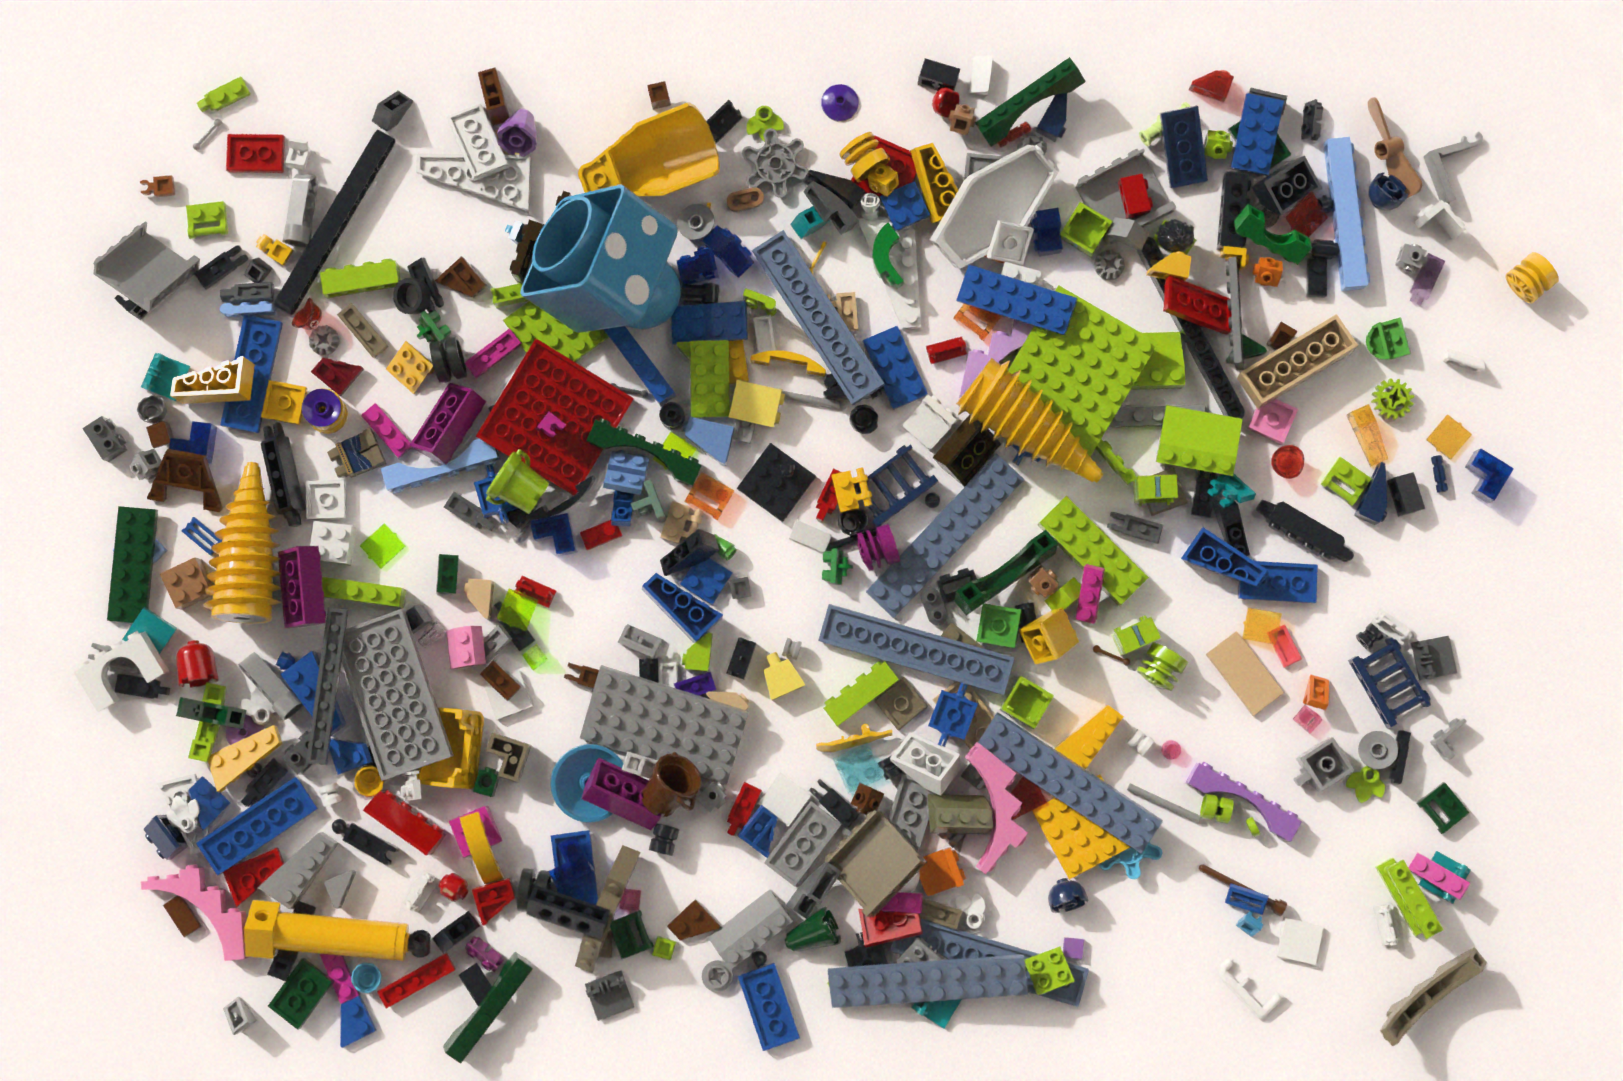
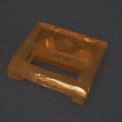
M963 304L953 317L954 320L960 321L979 335L982 341L986 339L1002 318L1001 315ZM966 310L987 325L985 330L963 315Z
M701 472L684 502L689 505H695L718 521L735 490ZM698 492L718 503L719 507L715 509L695 497L696 493Z

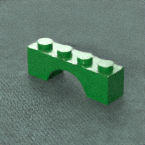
M1249 204L1234 220L1235 230L1240 236L1250 238L1255 244L1266 247L1273 254L1281 255L1288 262L1298 265L1312 249L1310 238L1296 230L1282 235L1267 231L1264 227V212Z

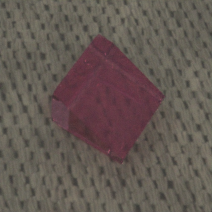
M1304 705L1294 716L1293 720L1311 734L1321 723L1322 718L1318 713Z
M625 889L619 909L639 911L641 890Z

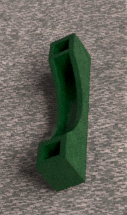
M1069 57L983 116L975 124L990 147L1007 137L1016 120L1032 105L1053 95L1071 93L1086 81L1076 64Z
M600 418L598 421L595 419L586 443L603 450L623 446L644 450L658 458L670 471L674 480L693 487L702 466L699 464L698 459L691 456L687 459L681 456L682 453L675 449L668 451L663 448L664 445L656 441H653V443L645 441L646 437L640 434L633 436L628 433L629 430L621 426L614 428L610 426L611 422Z
M1044 530L1031 539L1024 548L1004 565L992 573L977 580H972L958 589L954 602L967 616L1055 555L1058 542L1047 530Z
M516 951L513 953L480 1005L463 1024L454 1030L443 1045L445 1054L460 1064L464 1061L534 969L529 960Z

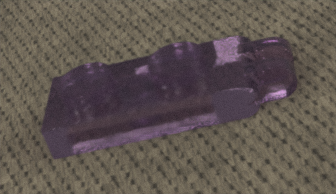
M1430 253L1426 254V257H1428L1426 265L1418 271L1409 291L1412 293L1410 301L1414 302L1416 297H1419L1418 305H1421L1424 299L1428 300L1445 263V260Z

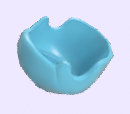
M362 963L353 970L351 981L359 992L371 993L381 984L382 975L376 965Z

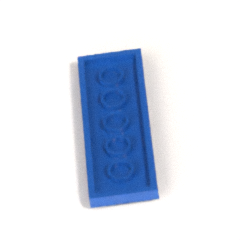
M968 265L956 299L957 302L1064 336L1066 335L1078 300L1075 297L973 265Z
M244 315L234 361L243 356L255 364L251 398L248 401L225 402L220 426L254 433L260 432L261 414L269 380H271L283 325L281 321Z
M294 777L196 844L217 876H219L316 811L318 807L298 777Z

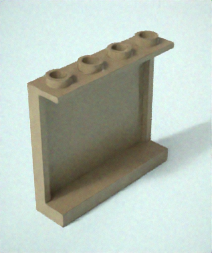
M877 810L869 812L865 816V821L861 825L859 824L851 831L852 834L838 844L839 848L835 852L828 854L825 858V862L827 861L842 871L837 879L863 907L862 912L866 917H874L927 863L883 812Z

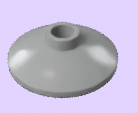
M702 204L687 206L681 211L677 220L680 233L690 240H699L706 237L712 231L715 223L712 211ZM700 222V225L695 227V224Z
M1373 731L1361 739L1358 753L1361 761L1366 766L1372 769H1384L1395 762L1398 755V746L1390 734L1383 731ZM1378 748L1382 750L1380 755L1375 754V750Z

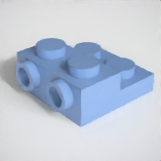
M623 450L612 451L603 488L641 495L649 468V458L643 454H627Z

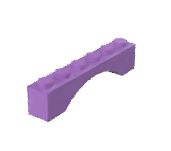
M1204 761L1202 764H1195L1185 782L1186 784L1202 793L1214 791L1227 792L1245 799L1260 812L1270 832L1288 842L1292 841L1302 821L1297 819V814L1290 810L1286 813L1280 809V804L1272 800L1270 803L1263 799L1264 795L1257 791L1251 793L1246 790L1247 786L1239 781L1236 783L1230 781L1229 775L1221 771L1219 774L1212 770L1213 766Z

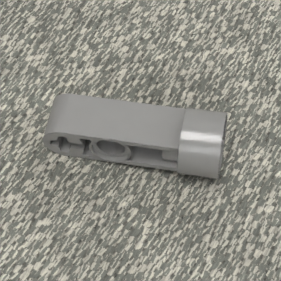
M296 174L293 177L282 239L288 245L307 247L310 242L318 189V179L315 175Z
M255 652L238 664L244 674L273 705L272 709L283 721L293 716L303 706L293 690L290 691Z

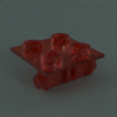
M1311 191L1285 218L1291 227V231L1296 230L1310 237L1328 217L1313 191Z

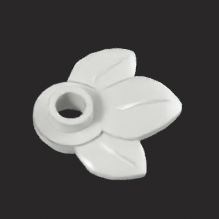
M257 687L252 692L251 700H241V708L247 710L246 714L252 716V720L258 725L267 724L271 719V714L275 713L272 709L273 705ZM259 712L265 713L264 719L258 718Z
M176 796L172 802V811L167 812V819L174 827H180L185 833L193 832L198 826L197 816L200 811L197 800L194 799L187 803L180 796Z
M976 893L972 899L965 895H957L956 907L963 910L958 925H968L972 929L981 928L985 923L983 912L986 908L983 897L979 893ZM977 916L979 921H973L972 917Z

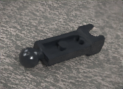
M336 819L332 823L331 827L334 833L345 834L342 839L343 841L384 865L390 866L392 863L386 856L388 851H399L397 846L355 823H351L350 827H347L346 822L342 819Z

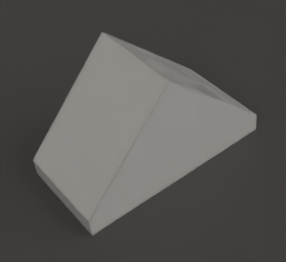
M1115 217L1107 235L1141 251L1149 233L1135 220Z
M351 870L324 881L334 908H342L357 871Z
M239 996L223 1008L234 1036L243 1032L257 1021Z

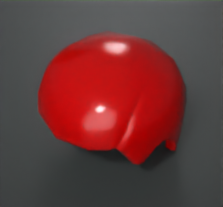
M943 87L938 90L932 100L934 112L949 118L951 110L955 111L956 105L960 102V95L950 88Z

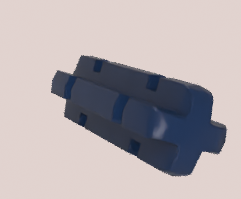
M1435 455L1431 457V462L1434 465V479L1437 482L1436 491L1442 493L1448 491L1447 483H1445V468L1442 465L1444 462L1442 455Z

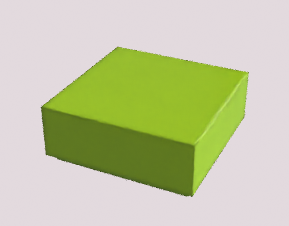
M657 936L652 955L671 961L676 941Z

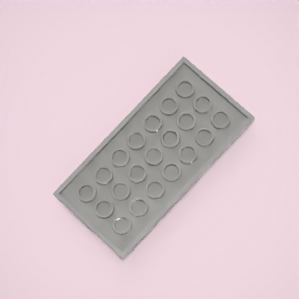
M404 608L347 628L341 662L381 781L454 756Z
M601 665L580 739L624 753L629 751L655 760H659L661 756L676 752L678 755L690 760L699 770L701 777L727 785L749 711Z

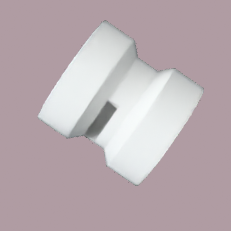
M873 193L864 194L860 199L861 216L866 220H874L879 216V197Z
M1138 728L1127 744L1131 747L1136 746L1138 753L1143 756L1154 740L1143 736V731Z
M337 783L318 788L319 793L323 796V807L343 801L341 795L338 794L339 787Z

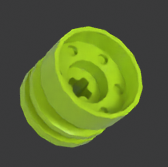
M1153 642L1147 651V655L1153 659L1152 662L1147 660L1141 661L1148 669L1139 666L1136 671L1154 686L1172 691L1174 686L1168 680L1175 683L1178 681L1172 672L1182 674L1188 661L1167 647Z

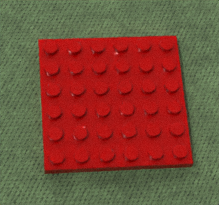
M535 338L475 437L508 457L512 452H517L519 449L524 451L530 457V468L574 496L578 492L575 485L586 479L603 449L586 443L595 419L598 421L600 418L611 422L610 426L617 428L634 398ZM548 412H551L566 424L561 431L556 428L551 430L556 433L554 437H549L541 430L538 431L536 429Z

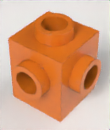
M1260 257L1258 264H1254L1252 275H1255V283L1263 286L1278 287L1283 272L1282 261L1271 257Z

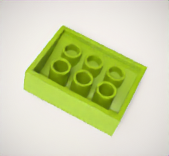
M1180 332L1143 333L1158 342V345L1131 390L1182 389L1185 386V365Z
M1166 405L1155 462L1233 476L1243 419Z

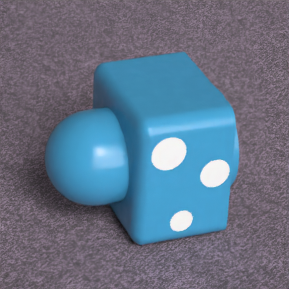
M623 185L565 197L558 203L553 214L538 235L533 249L532 264L521 287V295L577 333L628 326L634 329L657 327L673 315L680 300L681 290L678 276L673 267L667 262L678 234L677 226Z

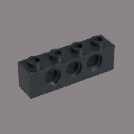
M1226 171L1223 175L1217 250H1221L1224 246L1243 248L1246 245L1247 237H1242L1238 233H1230L1229 227L1235 228L1234 220L1238 217V215L1231 214L1230 209L1235 208L1240 214L1247 204L1250 203V199L1247 198V191H1250L1251 180H1248V173ZM1232 190L1239 191L1240 197H1235L1232 194Z
M535 885L528 901L526 915L602 939L611 910Z

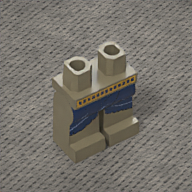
M371 428L364 430L354 437L336 443V447L327 452L331 462L339 459L343 462V465L334 468L338 478L347 476L353 478L356 475L387 464Z

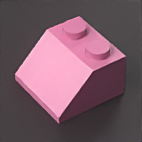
M465 626L446 631L450 669L486 664L482 626Z

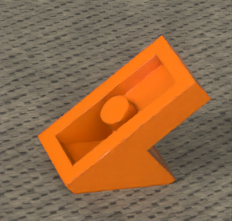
M1310 675L1303 703L1314 708L1326 710L1329 704V680Z

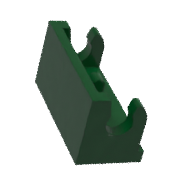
M438 555L436 594H456L459 555Z

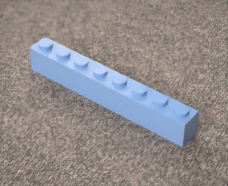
M1350 137L1331 138L1324 142L1323 147L1329 196L1333 201L1331 212L1335 243L1339 244L1337 262L1341 291L1364 289L1370 283V274L1366 271L1368 256L1364 253L1366 240L1361 230L1363 218L1359 214L1361 200L1357 198L1359 183L1355 179L1354 173L1356 172V162L1353 161L1352 157L1354 144L1353 142L1351 143Z

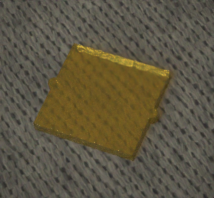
M1447 414L1426 440L1436 448L1437 452L1440 451L1451 460L1472 434L1461 426V422L1458 423Z
M1248 608L1246 621L1243 622L1245 626L1242 638L1276 645L1278 633L1281 631L1282 613Z

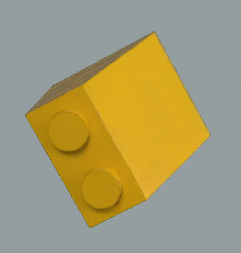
M1063 607L1051 610L1019 629L1035 664L1056 660L1079 642Z

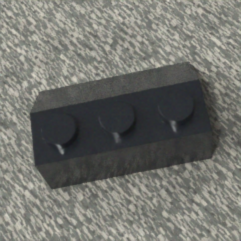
M1305 156L1291 160L1251 186L1259 202L1278 216L1284 215L1322 189Z

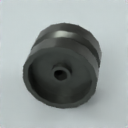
M456 336L446 339L445 348L440 341L429 344L433 368L441 384L450 382L452 377L451 371L457 380L467 377L463 352Z
M522 869L517 894L518 911H527L528 901L535 885L551 890V871L540 870L536 878L534 869Z

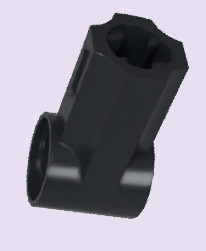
M682 284L681 301L701 302L702 304L718 303V284Z

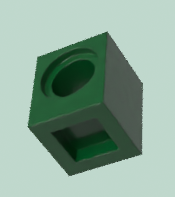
M485 767V770L479 769L473 792L494 797L500 776L496 773L497 770L490 767ZM485 776H489L492 779V784L489 787L483 784Z

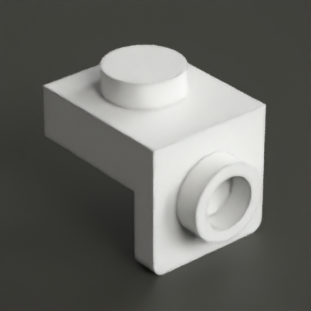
M290 138V150L285 165L287 168L305 170L311 154L309 142L307 140Z

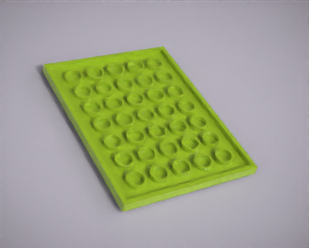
M1058 285L1055 290L1056 292L1078 299L1066 335L1064 336L1034 326L1008 371L1013 374L1021 370L1019 380L1022 383L1032 379L1030 390L1035 393L1043 389L1040 399L1044 403L1053 399L1051 410L1054 413L1063 410L1061 421L1064 425L1072 422L1070 432L1074 437L1080 435L1079 443L1083 449H1087V454L1091 457L1157 347L1158 342Z

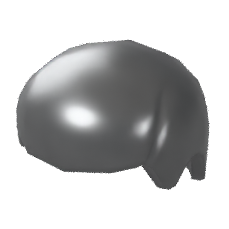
M154 394L143 398L137 407L140 419L153 424L165 418L167 406L164 399Z

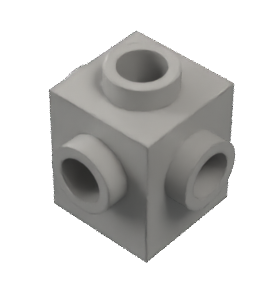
M1405 243L1400 247L1395 265L1402 267L1404 271L1409 273L1417 272L1426 265L1428 257L1425 255L1427 250L1422 249V246L1417 244L1409 245Z
M153 448L137 453L130 466L139 481L145 478L150 480L156 477L162 461L156 450Z
M706 782L700 788L702 793L696 798L711 812L715 807L719 809L726 802L724 799L727 796L724 793L726 789L719 782L717 784ZM711 792L716 794L715 799L710 798Z

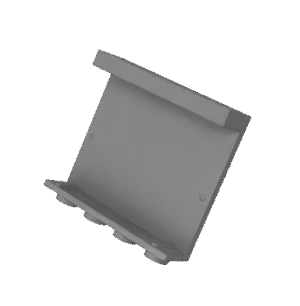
M1144 148L1139 151L1135 149L1129 152L1128 157L1121 159V157L1111 162L1112 165L1106 168L1102 166L1094 171L1095 174L1091 176H1082L1078 179L1075 187L1086 206L1111 221L1115 217L1126 219L1118 181L1123 177L1143 173V178H1146L1149 188L1147 194L1148 197L1151 196L1153 208H1151L1150 213L1129 218V220H1135L1139 225L1145 227L1174 212L1176 209L1175 203L1168 201L1143 155L1145 152ZM1107 233L1103 238L1107 246L1119 241L1108 236Z
M145 221L140 226L137 225L130 234L123 236L115 246L109 247L104 255L98 256L95 259L93 274L149 313L199 270L200 258L193 255L190 259L186 260L146 232L148 222Z

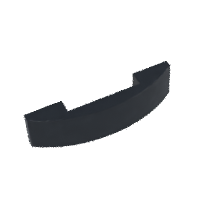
M590 476L575 485L579 493L550 511L544 505L526 517L528 519H543L571 508L588 493L595 482V476Z
M298 901L293 913L314 915L316 907ZM278 950L267 975L286 982L300 952Z

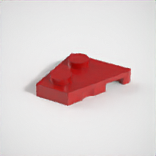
M510 878L472 889L482 926L486 925L490 919L515 898Z

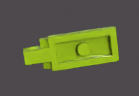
M240 76L207 92L204 95L205 98L196 102L201 112L208 109L218 111L249 96L251 93L244 79Z
M1101 439L1096 450L1126 485L1130 484L1136 478L1135 473L1132 469L1125 468V462L1119 455L1115 456L1111 451L1113 448L1109 442Z

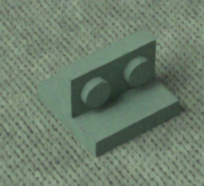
M651 479L645 481L644 485L649 497L631 503L633 511L636 515L640 514V516L651 513L650 509H654L659 522L666 520Z

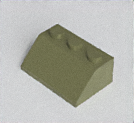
M928 794L930 833L987 834L993 829L992 809L984 795L942 794L940 796L938 794Z

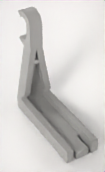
M1478 131L1474 137L1477 140L1470 143L1467 141V137L1463 136L1461 142L1431 150L1423 156L1440 201L1443 200V202L1450 204L1451 201L1456 199L1441 158L1478 146L1483 141L1481 132Z

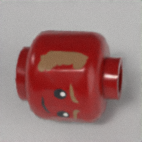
M456 873L446 874L438 886L440 894L452 902H457L460 899L463 900L469 892L467 880Z

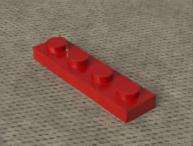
M445 953L380 989L377 993L387 1009L455 971L456 968L448 953Z

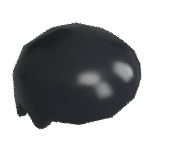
M857 405L850 413V425L856 432L870 434L878 427V414L869 405Z
M864 509L842 512L838 517V526L844 534L856 536L865 530L869 517Z

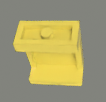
M738 379L729 418L774 427L775 423L779 424L781 417L778 409L779 405L784 403L785 394H782L783 389Z

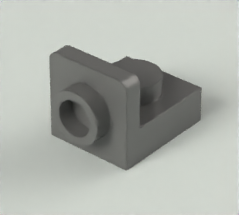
M969 763L960 776L978 790H981V788L986 789L984 780L976 768Z

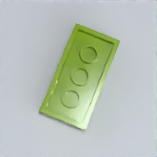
M689 341L691 417H729V341Z

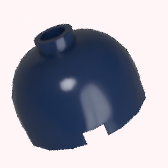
M1383 172L1378 173L1368 189V195L1373 206L1389 211L1398 208L1408 197V193H1405L1406 186L1401 180L1391 174L1388 177L1384 176L1385 173Z
M1067 878L1057 880V884L1051 888L1048 895V902L1052 913H1060L1059 909H1065V912L1072 911L1084 906V901H1089L1083 886L1079 882L1068 880Z

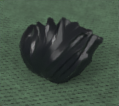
M1171 219L1169 222L1166 221L1162 225L1160 224L1158 232H1156L1159 245L1171 253L1189 249L1194 241V227L1192 225L1188 226L1186 222L1183 223L1176 219Z

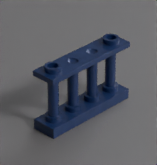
M911 444L907 447L905 445L901 446L896 451L897 455L867 476V483L872 480L887 499L890 506L884 512L878 508L871 498L872 505L868 507L874 514L873 517L875 519L872 523L875 527L884 524L938 483L935 475L931 477L926 476L908 453L913 448ZM900 458L906 461L920 480V485L915 489L913 486L910 487L894 466V463ZM886 469H888L905 491V496L900 500L892 495L878 476ZM854 484L855 492L857 491L858 494H861L860 484Z
M1393 637L1385 639L1384 641L1387 646L1364 659L1354 656L1348 660L1386 728L1397 725L1398 723L1395 719H1397L1398 715L1420 703L1422 707L1431 706L1429 694L1421 688L1400 651L1401 646L1399 642L1393 639ZM1392 653L1397 663L1374 676L1368 673L1366 668H1368L1369 664ZM1402 670L1407 680L1385 692H1379L1376 687L1378 685L1377 682ZM1411 686L1416 697L1393 710L1389 709L1386 704L1387 699Z

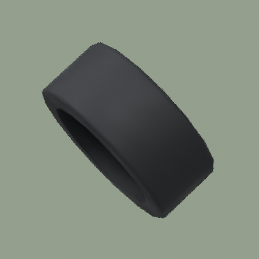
M405 278L400 280L395 286L393 300L400 312L404 314H420L428 308L431 301V293L428 285L423 280ZM410 285H414L418 292V300L413 308L408 305L406 300V292Z

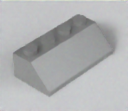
M769 889L708 936L720 957L729 969L732 970L791 924L793 919Z

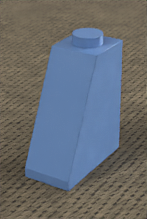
M689 416L688 421L684 422L682 432H685V437L718 463L726 466L734 427Z

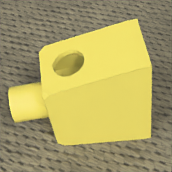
M777 652L766 656L770 667L764 669V674L771 700L805 686V683L789 659L781 662Z

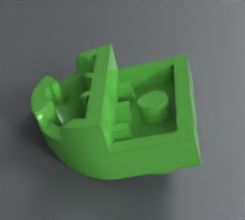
M1401 317L1376 323L1371 327L1366 336L1367 349L1373 356L1379 359L1393 360L1411 354Z

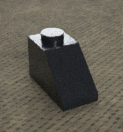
M399 90L377 104L372 122L386 132L399 123L412 105L413 100Z
M467 911L443 928L432 940L444 954L479 928L480 925L470 911Z

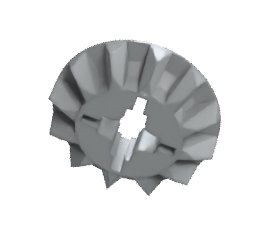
M1036 133L1034 136L1029 134L1026 137L1021 136L1019 142H1017V150L1031 143L1042 149L1044 152L1043 156L1047 151V142L1043 141V137H1037Z
M1104 250L1095 259V271L1103 279H1116L1124 271V258H1122L1119 252ZM1115 259L1113 263L1114 268L1110 267L1105 271L1107 265L1105 261L1109 262Z
M324 325L312 330L309 336V346L315 353L329 355L338 348L339 335L334 328ZM327 335L326 339L329 345L325 343L320 344L321 340L318 336L325 337Z
M711 961L702 971V982L710 991H724L732 983V970L723 961ZM713 968H715V970H717L718 973L725 972L720 977L721 984L717 979L710 980L712 976H714Z

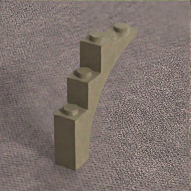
M622 845L596 904L611 910L607 927L602 939L586 934L583 935L575 963L576 967L593 973L619 903L638 862L639 851Z
M1474 947L1439 966L1435 974L1416 985L1409 996L1391 1005L1386 1013L1388 1018L1380 1032L1392 1047L1399 1044L1407 1031L1437 1002L1469 979L1483 972L1487 962Z

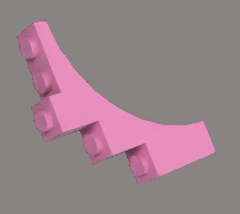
M976 742L965 758L976 768L984 780L992 805L993 829L991 830L985 852L976 865L978 869L987 874V872H991L995 868L998 858L1006 854L1009 844L1015 848L1021 846L1025 842L1028 832L1010 819L1018 814L1022 802L1005 790L1006 786L1009 787L1014 782V776L1017 773Z
M198 864L186 865V869L179 870L180 877L179 874L167 875V879H160L159 876L147 877V881L141 882V889L171 892L197 906L209 918L216 929L222 944L225 961L249 958L245 956L244 927L247 921L246 911H240V907L228 908L227 912L225 889H219V886L207 887L206 891L204 867L198 868Z

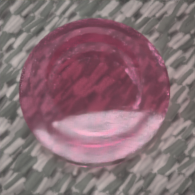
M1168 740L1163 743L1161 752L1167 759H1176L1181 753V747L1178 742Z

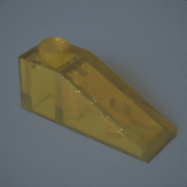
M1367 404L1348 413L1346 416L1370 467L1387 460L1388 456L1379 426L1370 405Z

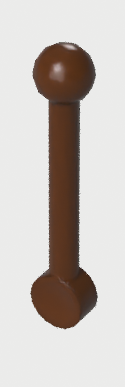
M1095 645L1093 647V652H1100L1104 655L1121 661L1125 666H1128L1131 663L1130 659H1123L1119 656L1102 650L1098 645Z

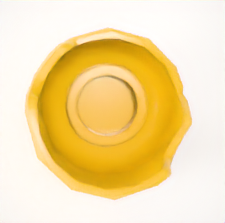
M372 765L363 766L357 771L354 785L359 794L365 797H372L383 789L384 780L381 781L377 767Z

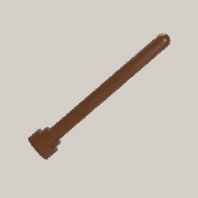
M1204 864L1199 866L1201 872L1228 886L1231 883L1253 890ZM1268 897L1266 905L1271 907L1273 913L1282 916L1287 907V902L1281 899L1273 900Z

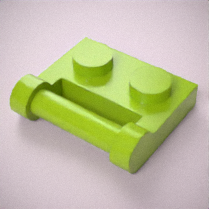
M224 201L186 205L189 239H195L196 236L213 234L228 235L226 203ZM220 222V226L196 229V225Z
M745 288L743 300L747 303L748 308L753 310L759 308L766 311V314L771 315V317L776 315L775 299Z
M1338 457L1320 485L1323 487L1327 486L1347 500L1350 506H1353L1372 478L1342 457ZM1332 477L1336 478L1344 485L1352 489L1354 493L1351 495L1349 492H1347L1339 485L1331 481Z

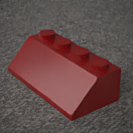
M384 790L379 791L364 807L363 811L426 856L433 854L446 836L441 826L436 823L430 824L427 821L428 817L420 812L416 814L411 810L413 807L405 801L401 803L395 799L397 795L390 790L386 792Z

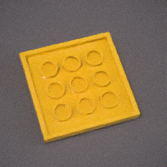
M1100 774L1096 776L1102 781H1104ZM1057 798L1032 810L1069 880L1130 848L1129 845Z

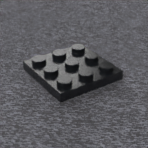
M769 443L736 489L783 523L817 476L775 445ZM795 464L794 474L789 478L783 477L780 473L779 465Z

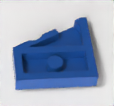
M331 738L329 750L338 775L372 762L366 743H354L349 740L342 741Z
M204 776L188 789L190 799H196L200 811L197 817L200 829L202 830L230 804Z
M761 804L738 833V837L768 858L770 844L774 837L773 831L778 817Z
M360 995L341 1004V1048L377 1031Z

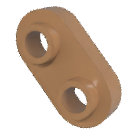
M755 187L732 192L727 197V206L733 212L757 208L764 202L763 192ZM757 196L758 200L752 201L751 198ZM738 200L740 204L735 206L733 202Z

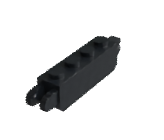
M276 422L273 424V429L269 425L263 428L265 440L260 445L275 510L278 514L284 515L289 527H297L302 525L300 514L301 511L305 510V505L289 437L285 436L280 422Z
M1262 499L1256 507V511L1266 518L1265 522L1269 523L1268 526L1275 531L1281 530L1292 541H1300L1302 547L1310 551L1312 549L1317 551L1319 557L1327 561L1337 558L1343 562L1353 559L1354 554L1352 550L1343 546L1345 543L1344 536L1284 501L1273 504Z

